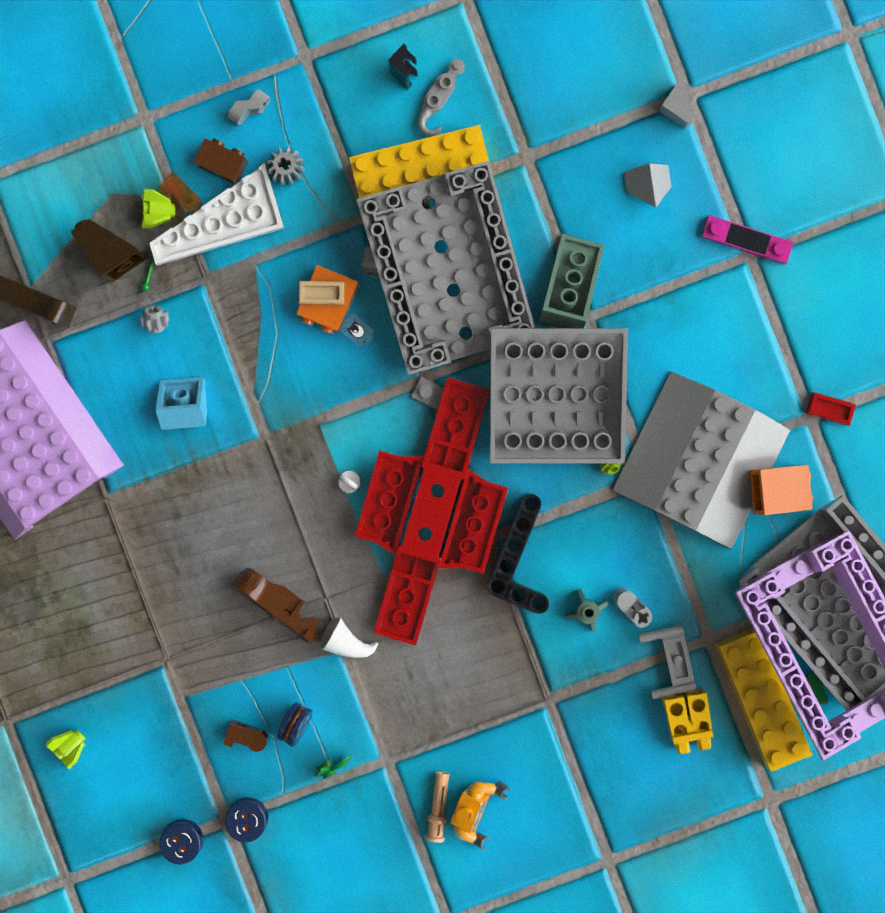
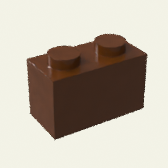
M205 138L194 160L195 165L234 185L239 183L249 163L244 157L245 153L236 148L229 150L224 147L225 144L215 138L212 141Z

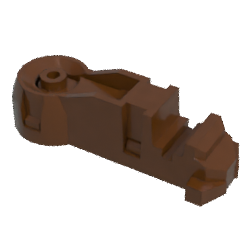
M246 568L238 574L231 583V586L239 594L264 610L303 641L313 644L318 635L315 627L317 618L313 616L309 621L307 619L303 621L299 619L301 617L299 611L305 603L304 600L300 599L285 586L270 583L251 568Z

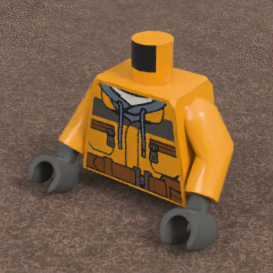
M501 781L496 784L486 782L471 784L462 793L450 821L451 824L455 825V836L485 850L486 847L482 846L486 839L490 841V838L480 832H475L490 796L495 793L504 800L508 797L504 794V791L510 790V788Z

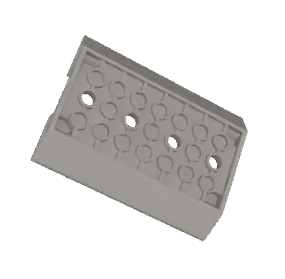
M489 161L357 199L408 375L491 349V328H535ZM426 196H430L435 200V206L430 210L422 206V200ZM439 240L445 241L448 246L446 252L441 254L437 253L434 248L435 243ZM450 284H457L459 286L460 292L457 296L452 297L448 295L447 287ZM462 327H469L471 329L472 335L470 338L462 339L459 336V331Z

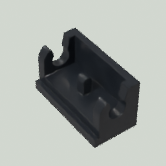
M403 44L388 59L390 73L404 87L409 89L412 86L409 80L411 72L414 76H418V72L410 64V60L415 65L417 61L407 50V46Z

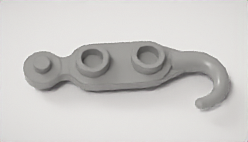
M460 59L451 61L449 72L441 74L436 79L424 98L422 112L418 118V128L424 135L434 136L442 130L441 127L429 130L425 123L430 116L442 109L456 87L455 78L465 70L464 62Z

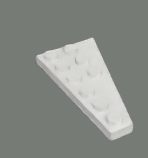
M264 163L258 167L259 169L242 178V181L232 188H228L202 206L196 213L189 215L183 222L174 228H170L150 242L155 264H165L284 229L266 164Z

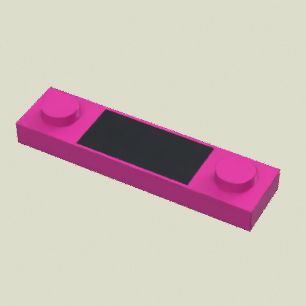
M711 215L707 216L701 238L784 265L788 262L794 243Z

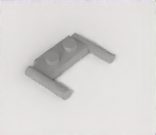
M682 625L638 634L640 643L662 639L672 686L652 690L651 696L653 700L697 690Z

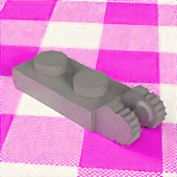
M421 377L411 397L438 410L444 388Z

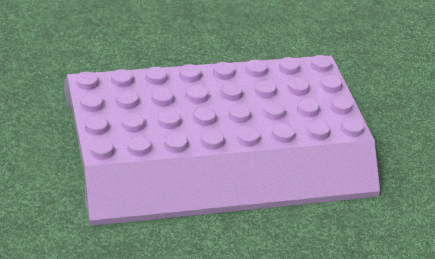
M25 320L0 330V519L14 540L34 528L33 525L99 479L107 478L124 466Z

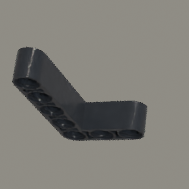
M529 493L524 495L519 503L489 577L487 587L490 594L494 597L531 612L542 614L549 608V600L546 595L512 580L541 508L540 498L535 494ZM530 497L535 498L537 501V505L533 510H528L525 507V501ZM520 518L528 520L527 529L519 530L516 523ZM511 539H518L520 541L519 549L515 551L510 550L508 542ZM505 559L512 562V567L508 571H503L499 567L501 561ZM495 580L503 582L504 586L501 591L492 590L491 584ZM515 589H522L524 591V596L520 600H515L512 597V592ZM536 597H542L545 601L541 608H535L532 604Z

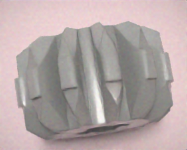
M280 147L278 148V155L271 152L270 155L274 160H267V165L270 166L267 172L273 175L272 180L274 182L280 179V184L284 186L286 180H288L290 185H293L292 178L301 179L297 172L302 173L305 171L304 167L300 166L304 163L303 158H298L299 152L297 150L292 153L291 148L287 147L284 153ZM285 162L288 163L289 169L287 170L283 169V163Z

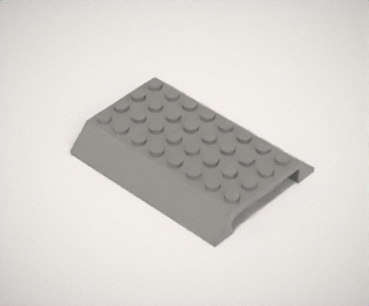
M842 495L816 510L750 565L738 582L742 586L808 548L836 535L850 531L885 597V545ZM831 567L825 571L809 575L784 589L785 593L774 599H767L762 602L767 603L785 639L845 710L852 708L885 688V668Z

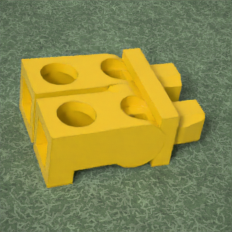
M700 688L685 692L683 695L676 694L661 698L670 739L675 745L679 754L689 753L690 741H696L699 750L710 749L711 738L714 736L707 692Z

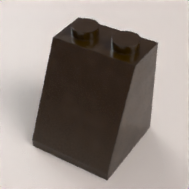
M90 219L78 222L74 226L75 229L70 231L99 275L111 282H115L149 258L147 254Z

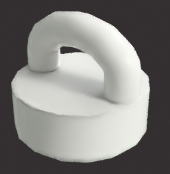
M353 471L342 473L338 480L340 489L347 493L357 491L361 485L359 475Z

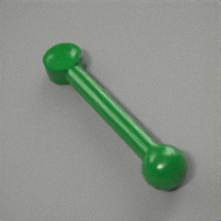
M152 250L150 251L152 257L145 281L141 285V290L144 292L149 290L148 283L155 262Z

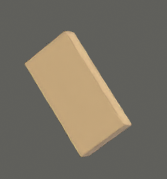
M299 281V304L344 305L345 283Z

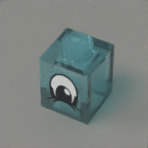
M353 313L339 328V331L359 348H362L363 345L367 347L374 339L372 335L374 330Z

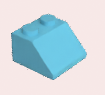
M204 377L160 381L155 411L161 430L206 426L207 402Z

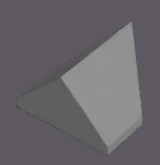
M649 163L624 172L627 194L655 208L671 188L668 165Z

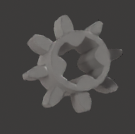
M153 305L147 307L142 312L140 320L142 327H147L149 332L159 333L168 326L169 317L167 311L162 312L160 306Z

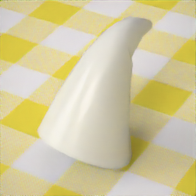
M337 616L330 622L321 640L322 650L350 658L368 657L375 652L378 646V642L369 645L352 635L340 616Z

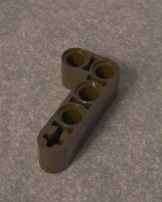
M0 275V300L69 328L77 307Z

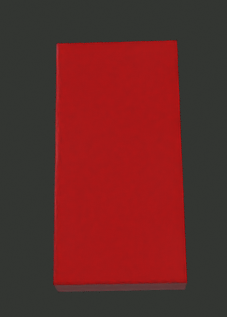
M812 392L805 414L850 426L856 404Z

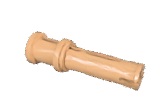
M437 771L435 772L431 813L427 816L429 821L428 833L425 835V840L430 842H444V823L447 822L444 813L450 774Z

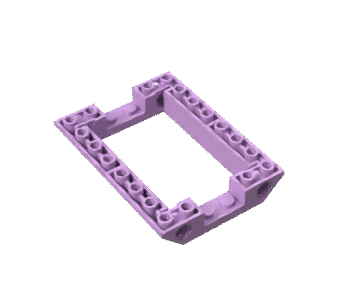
M850 531L836 535L808 548L746 582L735 592L821 760L829 758L861 739L860 732L885 718V688L828 721L767 603L762 602L767 599H774L785 593L784 589L809 575L825 571L831 567L885 668V597Z

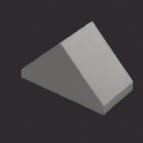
M682 78L679 79L664 101L659 112L685 129L689 128L692 124V116L685 80Z

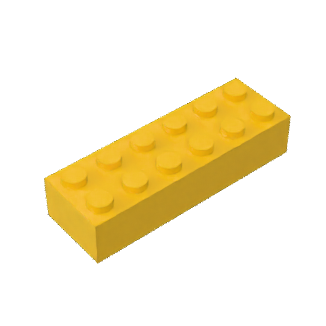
M480 125L349 157L359 198L489 161Z
M753 627L714 643L764 766L772 772L812 756L789 696Z

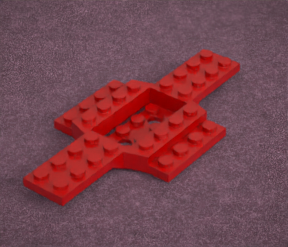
M447 377L425 455L398 456L379 450L355 533V537L376 542L395 555L374 634L416 646L438 568H465L484 574L508 491V487L488 482L468 469L490 389ZM421 467H423L424 471L402 545L399 546ZM464 478L459 499L450 526V530L448 533V537L443 550V554L440 558V549L445 536V532L447 529L453 504L456 498L460 480ZM440 484L443 486L444 494L441 497H434L432 495L431 488L433 485ZM423 527L429 528L432 532V536L428 540H422L419 537V530Z

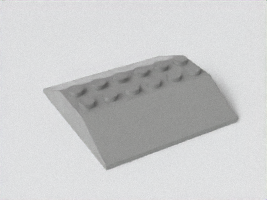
M491 328L490 463L625 464L628 328Z
M671 371L612 490L732 549L753 507L749 470L772 468L790 429L756 409L715 389Z

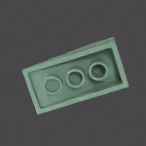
M565 234L561 235L539 322L560 328H584L605 245Z

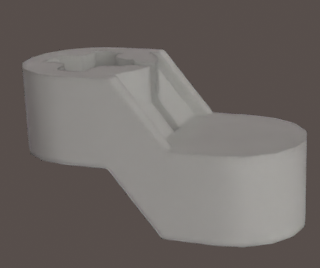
M258 89L249 100L236 101L228 113V119L240 126L249 115L262 114L270 101V96Z
M620 587L613 592V603L631 622L641 628L650 624L652 613L631 591L625 587Z

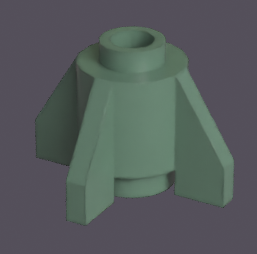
M579 588L577 593L581 601L576 606V612L565 615L566 620L580 619L583 623L590 625L592 632L597 631L595 622L599 619L600 611L608 606V602L604 600L595 603L590 599H586L582 589ZM587 609H592V611H590V615L587 616L585 614V611Z

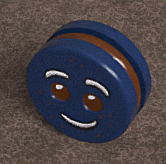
M295 702L280 725L277 739L294 747L303 736L311 720L312 709Z
M251 797L241 798L234 802L225 818V826L229 835L233 839L244 843L258 839L268 824L266 807L261 801Z
M179 819L169 824L160 838V850L165 859L179 865L189 863L195 859L204 842L201 828L195 822L188 819Z

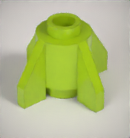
M144 189V194H141V227L151 229L167 221L170 222L171 217H175V204H172L169 198L153 189Z
M70 729L68 732L52 737L45 745L70 769L77 763L82 749L86 745L83 742L86 738L77 729L74 732Z

